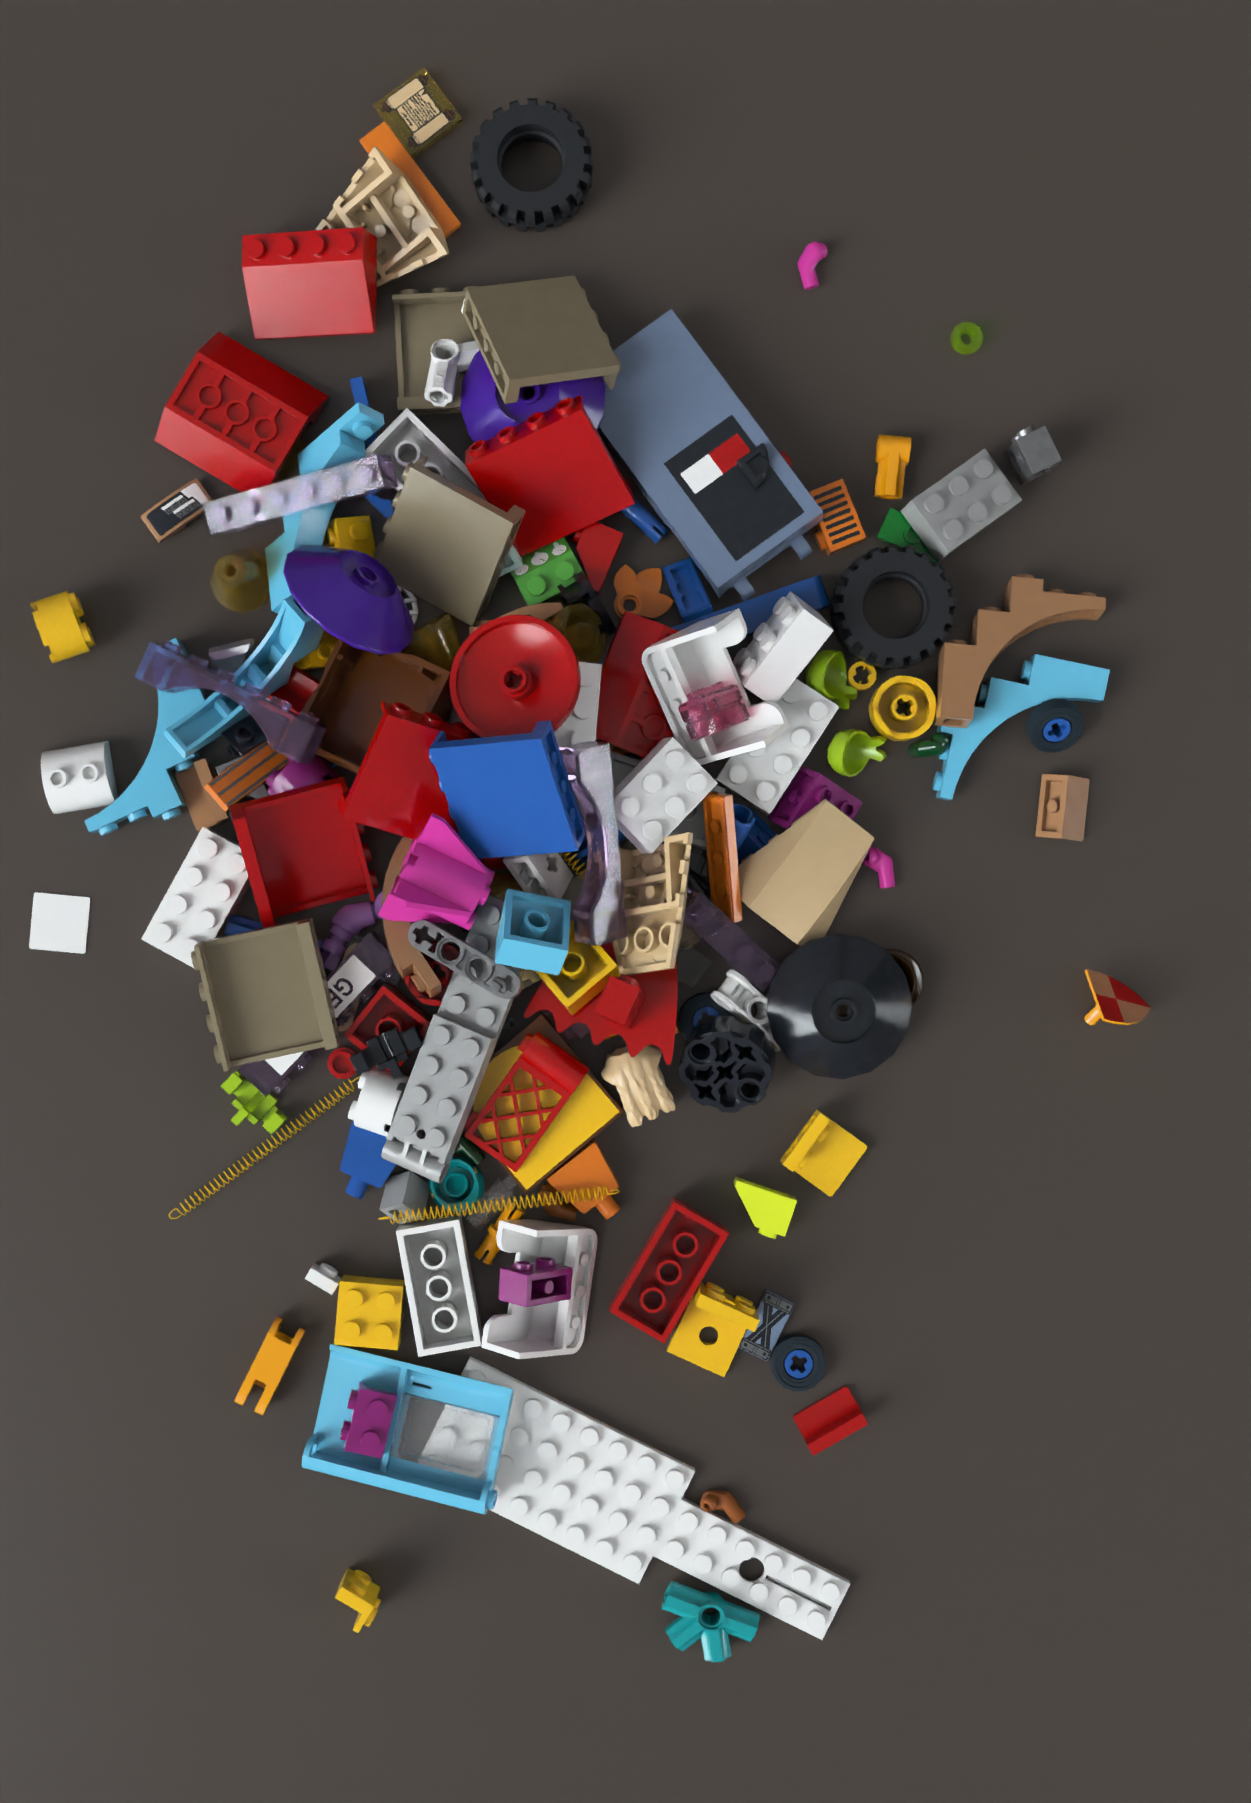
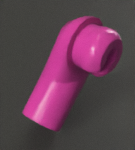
M813 241L809 243L798 260L797 266L804 290L814 289L819 286L815 267L820 260L826 258L828 253L826 245L822 242Z
M870 847L862 863L878 872L880 888L895 887L892 858L878 848Z

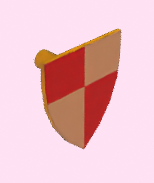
M1089 969L1085 970L1096 1002V1006L1084 1016L1085 1021L1089 1025L1093 1026L1100 1019L1120 1025L1136 1024L1148 1015L1151 1007L1125 984L1100 972Z

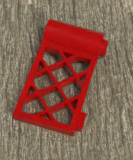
M536 1032L534 1036L529 1033L525 1036L517 1048L522 1052L481 1112L473 1111L464 1126L467 1130L464 1137L514 1172L519 1170L590 1069L539 1032ZM520 1067L531 1074L533 1087L515 1090L513 1076ZM537 1079L545 1085L538 1086ZM508 1083H510L511 1091L503 1092ZM552 1089L562 1096L556 1106L542 1108L539 1091ZM534 1092L537 1109L520 1112L517 1094ZM512 1095L515 1113L497 1116L496 1100L499 1097ZM491 1109L493 1116L484 1118ZM551 1112L544 1121L543 1113ZM538 1114L541 1126L539 1130L524 1134L521 1117ZM516 1118L519 1135L501 1138L498 1120ZM494 1121L497 1138L483 1140L474 1132L480 1123ZM532 1138L526 1147L525 1139ZM520 1140L522 1154L516 1162L504 1154L503 1142ZM498 1143L499 1150L493 1147L491 1144Z

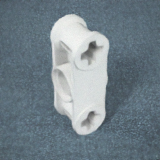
M729 969L726 973L727 978L717 991L714 990L710 994L711 998L740 1022L753 1023L765 1032L767 1043L775 1051H780V1047L773 1039L766 1013L768 999L753 987L750 981L742 974ZM755 1003L758 1010L757 1015L753 1018L750 1011L752 1004Z

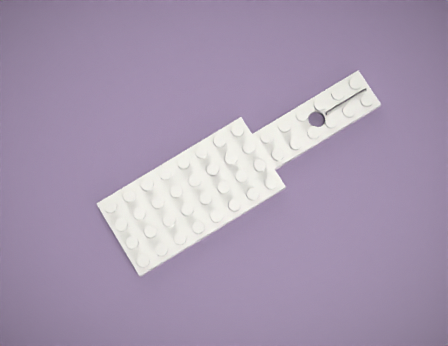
M471 1356L469 1357L460 1376L514 1390L494 1490L498 1491L496 1505L491 1511L637 1584L640 1583L654 1556L823 1640L850 1586L848 1579L713 1512H705L701 1506L683 1498L695 1473L694 1467ZM446 1403L418 1460L475 1475H482L486 1468L496 1420L495 1416ZM752 1557L757 1558L764 1565L762 1576L754 1581L744 1579L739 1572L740 1564L742 1561Z

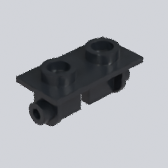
M264 705L223 731L221 735L229 742V746L226 747L228 754L233 758L236 756L241 757L292 723L276 710Z

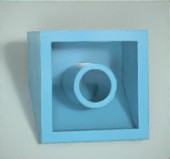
M507 889L496 938L495 963L559 975L569 950L571 901Z

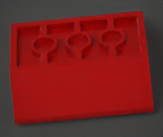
M218 331L197 351L165 405L155 442L266 506L281 480L278 476L279 471L308 422L314 424L329 396Z
M624 611L602 664L596 728L597 740L612 744L644 758L663 738L674 737L643 667L642 654L652 644L678 632L677 630Z

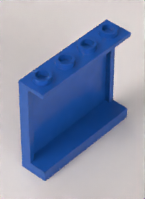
M550 720L537 722L532 733L447 741L445 732L439 731L429 748V758L437 770L439 786L447 798L449 814L456 823L459 837L478 859L578 851L586 834V829Z

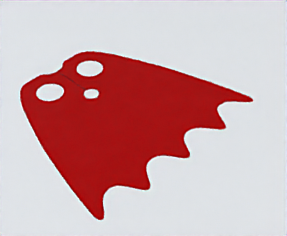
M602 925L593 938L617 964L611 936L606 934ZM677 959L673 969L628 975L639 981L638 983L641 984L640 989L646 994L630 1029L594 1012L603 990L572 1016L543 981L526 1008L523 1017L528 1018L540 1010H549L553 1013L558 1033H562L575 1023H584L590 1029L594 1045L600 1044L606 1037L612 1034H618L625 1040L631 1057H635L647 1045H655L663 1053L666 1064L670 1065L673 1058L677 1016Z

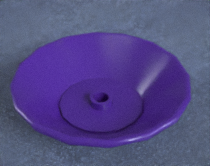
M479 350L474 355L462 380L460 410L470 438L474 442L478 440L486 441L496 436L500 430L507 426L515 427L525 422L529 416L536 412L544 413L554 408L558 402L565 398L571 397L573 399L582 395L584 409L597 430L604 416L606 387L602 376L520 387L517 402L505 404ZM532 388L535 390L533 397H524V392L527 389Z
M301 545L287 554L283 573L290 593L304 612L329 634L352 647L376 654L399 653L412 643L414 623L393 576L376 559L356 550L325 545Z

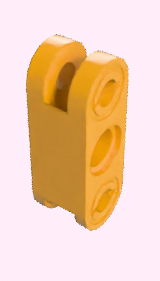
M278 1316L268 1331L234 1401L243 1406L254 1384L264 1388L265 1390L254 1412L262 1416L305 1333L304 1329L299 1328L292 1338L280 1332V1324L283 1319Z

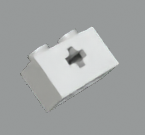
M559 853L507 856L502 860L523 891L527 893L561 899L574 876Z

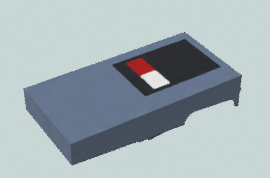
M672 308L613 350L614 355H617L620 359L621 371L617 375L614 389L608 388L602 376L606 387L604 416L597 431L661 520L671 529L714 589L716 596L720 598L728 588L734 587L742 600L745 601L755 594L753 587L746 577L787 547L791 546L798 554L800 560L811 554L812 549L802 535L822 521V509ZM763 443L768 452L769 470L762 485L755 490L736 462Z

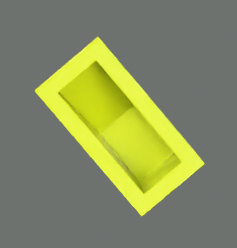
M735 1176L733 1183L754 1226L759 1228L758 1233L776 1239L777 1234L785 1237L797 1203L795 1196Z

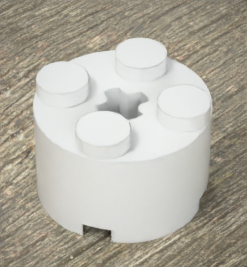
M376 1066L370 1071L362 1073L358 1082V1088L362 1090L358 1101L354 1100L351 1104L348 1119L354 1120L356 1127L387 1137L409 1076L402 1074L393 1079L388 1070L385 1069L379 1072Z

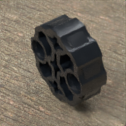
M719 1016L710 1023L698 1024L690 1032L679 1064L680 1080L688 1086L690 1096L702 1106L710 1105L726 1113L738 1112L745 1106L757 1105L766 1096L768 1084L772 1079L776 1064L775 1050L767 1043L765 1032L755 1024L740 1022L733 1016ZM699 1043H700V1044H704V1045H706L707 1047H702V1046L699 1045Z

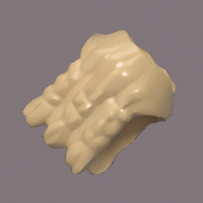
M647 1045L635 1057L629 1055L627 1046L617 1048L610 1055H607L605 1067L601 1071L602 1078L616 1086L631 1127L642 1125L643 1116H646L649 1120H655L658 1117L659 1109L666 1113L675 1110L673 1095L666 1087L664 1076L658 1066L662 1053L659 1048L652 1045Z

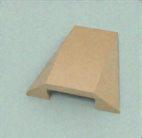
M374 146L368 155L369 159L361 169L356 171L351 178L352 182L342 196L339 195L332 205L334 207L326 219H322L315 230L364 227L376 236L377 287L450 253L442 227L408 177L378 147Z
M824 799L791 824L792 826L780 835H775L767 841L768 844L756 853L748 855L738 865L741 900L756 914L800 946L807 941L825 937L875 839L873 835L827 799Z
M687 832L664 837V844H660L653 853H642L639 849L628 850L616 847L591 852L593 863L598 864L600 876L597 877L599 889L604 890L608 905L604 908L606 919L611 920L614 933L611 934L619 973L628 976L673 969L675 967L686 908L693 833Z

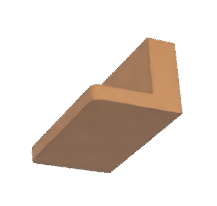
M210 759L198 760L193 762L194 767L181 773H175L197 831H200L202 827L210 828L231 820L228 811L225 812L204 788L208 782L214 779V776H217Z
M1042 774L1035 837L1083 841L1089 779L1071 775Z

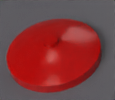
M508 615L483 624L463 642L451 667L449 680L450 695L453 706L461 721L480 738L532 733L537 722L549 720L555 732L568 719L576 705L580 691L581 672L573 647L554 626L532 616Z

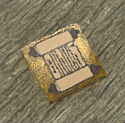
M424 67L373 105L376 112L386 122L412 159L463 122L462 117Z

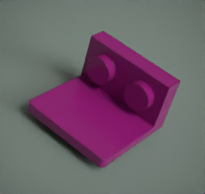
M801 765L768 819L787 830L794 821L821 801L827 799L853 820L862 806V801L822 774Z

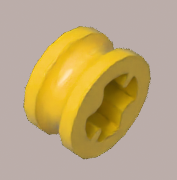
M863 661L854 663L847 672L848 684L856 688V690H866L876 680V670L873 665L870 666ZM862 667L861 671L865 669L869 671L870 675L866 677L867 684L863 685L861 681L856 683L853 678L857 674L856 668Z

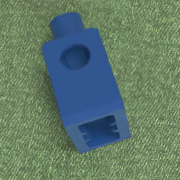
M354 1120L350 1127L340 1171L351 1176L345 1192L355 1198L362 1199L368 1185L381 1188L397 1164L381 1158L383 1147L387 1141L386 1136L356 1127Z

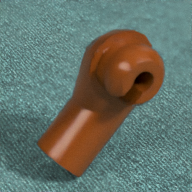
M550 1183L542 1184L541 1191L538 1192L542 1203L544 1193H546L549 1202L550 1192H552L555 1201L557 1190ZM551 1196V1205L548 1206L545 1197L543 1209L549 1216L575 1222L577 1208L574 1205L566 1203L561 1205L558 1196L557 1204L554 1205Z
M708 1490L702 1495L700 1506L705 1512L710 1513L711 1510H724L734 1524L740 1522L746 1516V1513L734 1496L728 1491Z

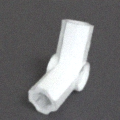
M440 339L432 344L431 363L424 393L425 400L430 401L434 406L442 407L453 401L457 378L461 372L468 370L474 355L480 350L475 340L457 344L450 339Z

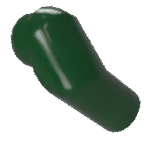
M936 732L932 735L931 741L911 743L908 747V754L912 758L942 755L947 750L946 745L949 739L947 736Z
M464 1135L460 1136L454 1154H464L473 1167H475L486 1156L476 1144L464 1137Z

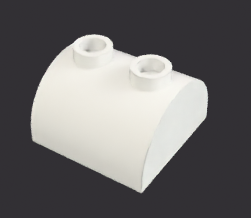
M109 741L44 751L42 753V782L48 804L54 814L108 806L118 798Z

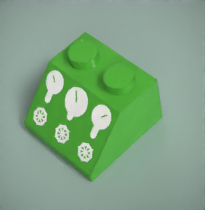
M563 537L522 556L523 566L510 573L527 606L539 603H550L562 597L557 586L562 584L566 588L575 582L574 575L581 572L582 569Z

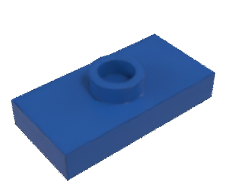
M691 557L662 567L664 577L683 623L713 613L712 605Z

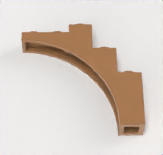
M1030 574L1012 576L1005 587L1004 611L997 607H984L978 609L973 617L971 645H968L963 640H951L948 643L945 642L939 651L935 726L967 728L973 720L975 700L984 674L990 664L1003 650L1020 637L1050 624L1073 620H1098L1106 610V598L1096 597V594L1091 592H1082L1076 595L1066 594L1065 591L1060 589L1043 591L1044 579L1034 578Z

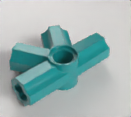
M672 1580L667 1586L661 1606L663 1610L679 1615L677 1619L665 1627V1632L676 1649L683 1652L701 1638L704 1659L713 1663L722 1662L732 1656L729 1634L751 1642L756 1634L760 1620V1613L725 1601L716 1592H701ZM710 1607L718 1610L713 1615H708L703 1611Z

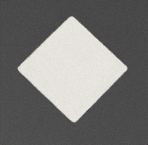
M35 892L29 948L84 954L87 943L90 898Z

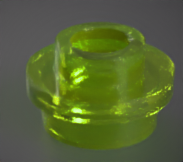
M971 322L960 323L951 334L952 347L963 355L975 353L983 341L982 331L976 324ZM968 334L972 342L964 344L961 341V335Z

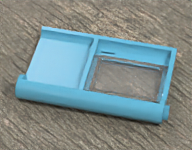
M330 1344V1358L314 1434L308 1439L304 1448L302 1468L486 1515L488 1509L493 1510L498 1497V1491L494 1490L514 1390ZM359 1382L366 1383V1387L397 1393L382 1459L344 1451L345 1440H340L344 1420L350 1421L353 1410L347 1408L352 1389H358Z

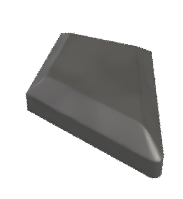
M250 638L209 648L213 675H233L250 657L254 646V639Z

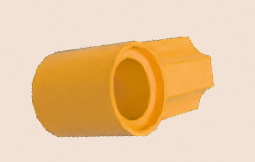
M878 435L875 462L878 465L874 497L887 500L902 499L905 467L908 466L910 458L911 437Z

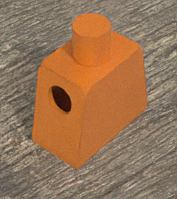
M595 1139L565 1161L546 1179L561 1194L563 1190L566 1199L568 1190H570L573 1199L574 1189H576L579 1198L580 1188L583 1190L584 1197L586 1188L589 1190L590 1197L592 1187L595 1189L596 1196L598 1186L601 1188L602 1195L604 1186L607 1187L608 1193L614 1192L610 1191V1189L619 1188V1182ZM606 1189L604 1200L599 1190L598 1201L593 1191L592 1201H590L587 1192L586 1202L583 1200L581 1193V1201L579 1203L575 1193V1202L572 1203L583 1214L596 1207L606 1220L621 1209L613 1197L607 1195Z

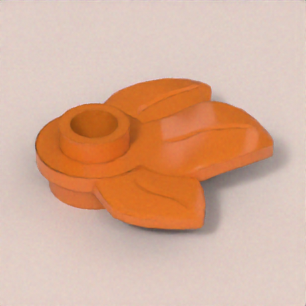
M626 564L619 569L615 575L613 585L617 593L614 600V611L620 619L624 611H626L623 604L627 600L633 601L636 605L633 611L627 612L651 619L660 617L670 609L673 600L659 593L662 584L660 568H649L639 572L637 575Z

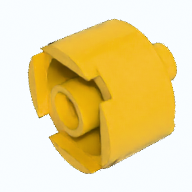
M67 590L30 603L34 610L32 614L45 647L49 646L51 654L49 658L53 664L89 652L90 647L96 645L90 628L87 627L85 622L81 623L79 617L85 614L80 600L74 592L69 594Z
M905 675L890 678L875 690L870 699L868 708L871 723L879 734L889 740L908 741L916 738L930 728L935 718L936 697L934 692L926 682L916 677ZM897 701L900 704L905 702L908 704L909 708L906 710L908 716L904 713L899 715L896 712V709L899 707Z

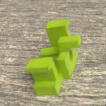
M237 1070L221 1085L229 1095L234 1093L237 1096L231 1103L239 1110L231 1118V1121L236 1126H239L245 1118L254 1125L262 1120L264 1122L262 1126L272 1134L288 1119L275 1106L279 1100L257 1079L250 1082Z

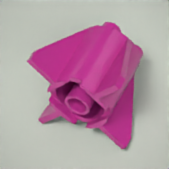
M432 813L421 835H418V838L415 840L412 839L409 851L401 865L403 866L399 876L397 875L378 916L389 921L417 922L426 920L432 923H454L470 930L477 915L475 910L478 904L483 906L491 891L489 886L495 872L481 863L444 818Z

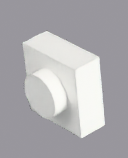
M314 1263L305 1277L306 1280L331 1295L339 1285L341 1278L337 1276L338 1271L326 1263H321V1265Z

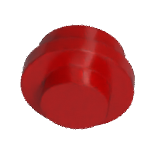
M347 1047L335 1049L327 1060L330 1073L339 1079L352 1077L356 1071L350 1061V1057L355 1052Z

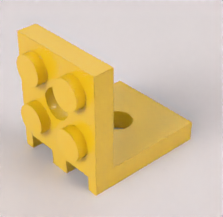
M701 1282L680 1318L667 1347V1352L725 1377L746 1329L755 1332L760 1320L752 1301L736 1295L734 1299L731 1295L724 1293L725 1290L711 1282H707L704 1285ZM704 1327H713L718 1332L717 1338L713 1342L706 1343L700 1339L699 1334Z

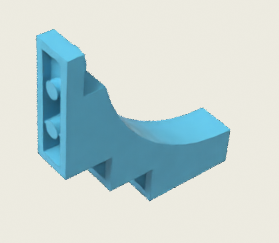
M360 402L356 403L298 454L301 485L281 502L285 532L265 548L271 611L279 613L283 600L292 595L283 573L287 554L301 545H322L336 503L353 472L366 456L364 441L385 424L382 413Z

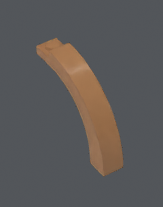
M403 837L390 860L384 880L382 905L392 889L397 875L399 876L403 867L401 865L412 842L410 838ZM383 918L388 950L402 979L414 972L411 978L421 993L426 990L429 997L432 998L442 992L441 982L423 954L414 948L408 940L410 922L389 921Z

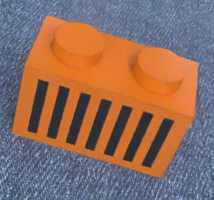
M843 478L809 492L823 511V519L816 525L818 532L814 533L815 540L821 551L825 549L827 555L830 556L864 542L866 535Z

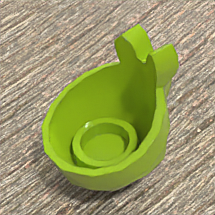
M833 649L818 652L807 666L806 685L825 698L835 702L839 708L849 709L850 700L856 699L858 692L856 688L846 686L847 665L844 654Z
M856 729L841 730L834 735L829 743L828 763L840 775L847 777L856 776L863 770L869 759L881 762L887 757L883 750L876 748L883 745L887 739L884 736L870 737L866 732Z

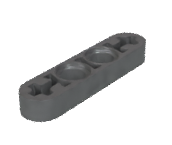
M426 920L417 921L409 927L408 940L414 948L502 999H513L521 993L523 981L517 972L505 965L496 964L495 959ZM428 927V935L435 939H439L440 934L444 936L438 942L435 953L431 951L435 946L433 943L424 940L421 944L418 942L420 938L416 934L418 929L424 930ZM449 942L456 943L460 948L459 957L454 961L447 960L443 955V948ZM481 958L486 961L488 971L483 977L478 978L472 974L471 964L474 960ZM495 967L500 969L496 973L497 976L503 979H508L509 976L513 977L511 982L515 986L513 991L507 990L503 993L501 991L503 985L495 980H492L491 986L487 984V981L494 975Z

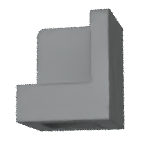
M412 1171L389 1176L379 1210L391 1217V1219H393L395 1210L399 1222L400 1209L404 1221L406 1209L411 1220L412 1208L417 1220L419 1207L423 1219L424 1206L426 1207L430 1193L428 1183ZM402 1217L399 1225L405 1224L402 1220Z

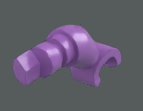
M382 892L376 897L374 904L366 901L348 904L338 910L331 920L334 923L329 931L332 935L330 939L326 937L321 945L324 948L321 957L325 968L334 971L346 950L344 947L345 942L350 943L354 935L358 936L361 930L375 925L377 919L383 921V917L378 916L382 907Z

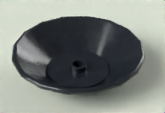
M833 934L807 941L784 959L770 983L766 1013L773 1039L790 1062L815 1076L846 1079L869 1073L894 1055L908 1032L912 998L905 973L888 951L863 937ZM840 1005L848 1007L845 1015L837 1014V1008Z

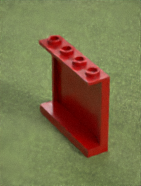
M582 395L573 399L571 397L565 398L558 402L554 408L544 413L536 412L529 416L525 422L515 427L507 426L500 430L496 436L486 441L478 440L465 450V466L487 502L505 512H508L514 505L526 511L513 542L520 557L635 504L634 489L628 478L624 480L584 409Z
M382 701L380 706L384 714L349 794L342 792L337 804L342 818L415 840L418 838V835H421L431 814L434 813L444 818L459 835L456 823L450 817L449 804L445 793L440 789L437 770L430 761L429 748L439 731L445 732L447 741L480 737L472 732L464 723L454 722V724L442 721L434 713L424 712V714L412 711L409 706L401 702L391 704Z
M344 777L229 806L263 928L275 926L274 918L366 893L369 894L371 902L376 900L373 889L379 888L374 869L368 871L366 862L372 861L368 843H361L359 836L365 833L364 826L361 823L342 818L337 804L342 792L349 794L351 787L347 788Z

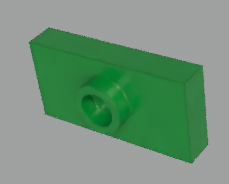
M890 508L876 538L890 545L897 544L900 548H904L906 545L915 547L916 552L920 554L926 552L932 556L904 515ZM932 556L931 561H932L933 563H935L936 560H935V558Z

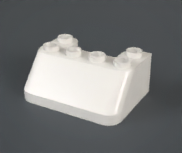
M739 608L699 621L652 644L642 654L643 667L676 741L700 765L766 747L790 727L783 710L778 704L772 701H764L754 705L750 704L727 647L740 643L747 634V626Z
M534 1219L499 1220L496 1235L497 1245L504 1252L516 1253L515 1261H529L533 1263L536 1262L538 1257H550L555 1259L556 1264L572 1267L571 1299L531 1307H522L509 1303L507 1314L493 1315L485 1323L481 1347L516 1359L576 1353L582 1346L585 1334L598 1242L596 1232L583 1226Z

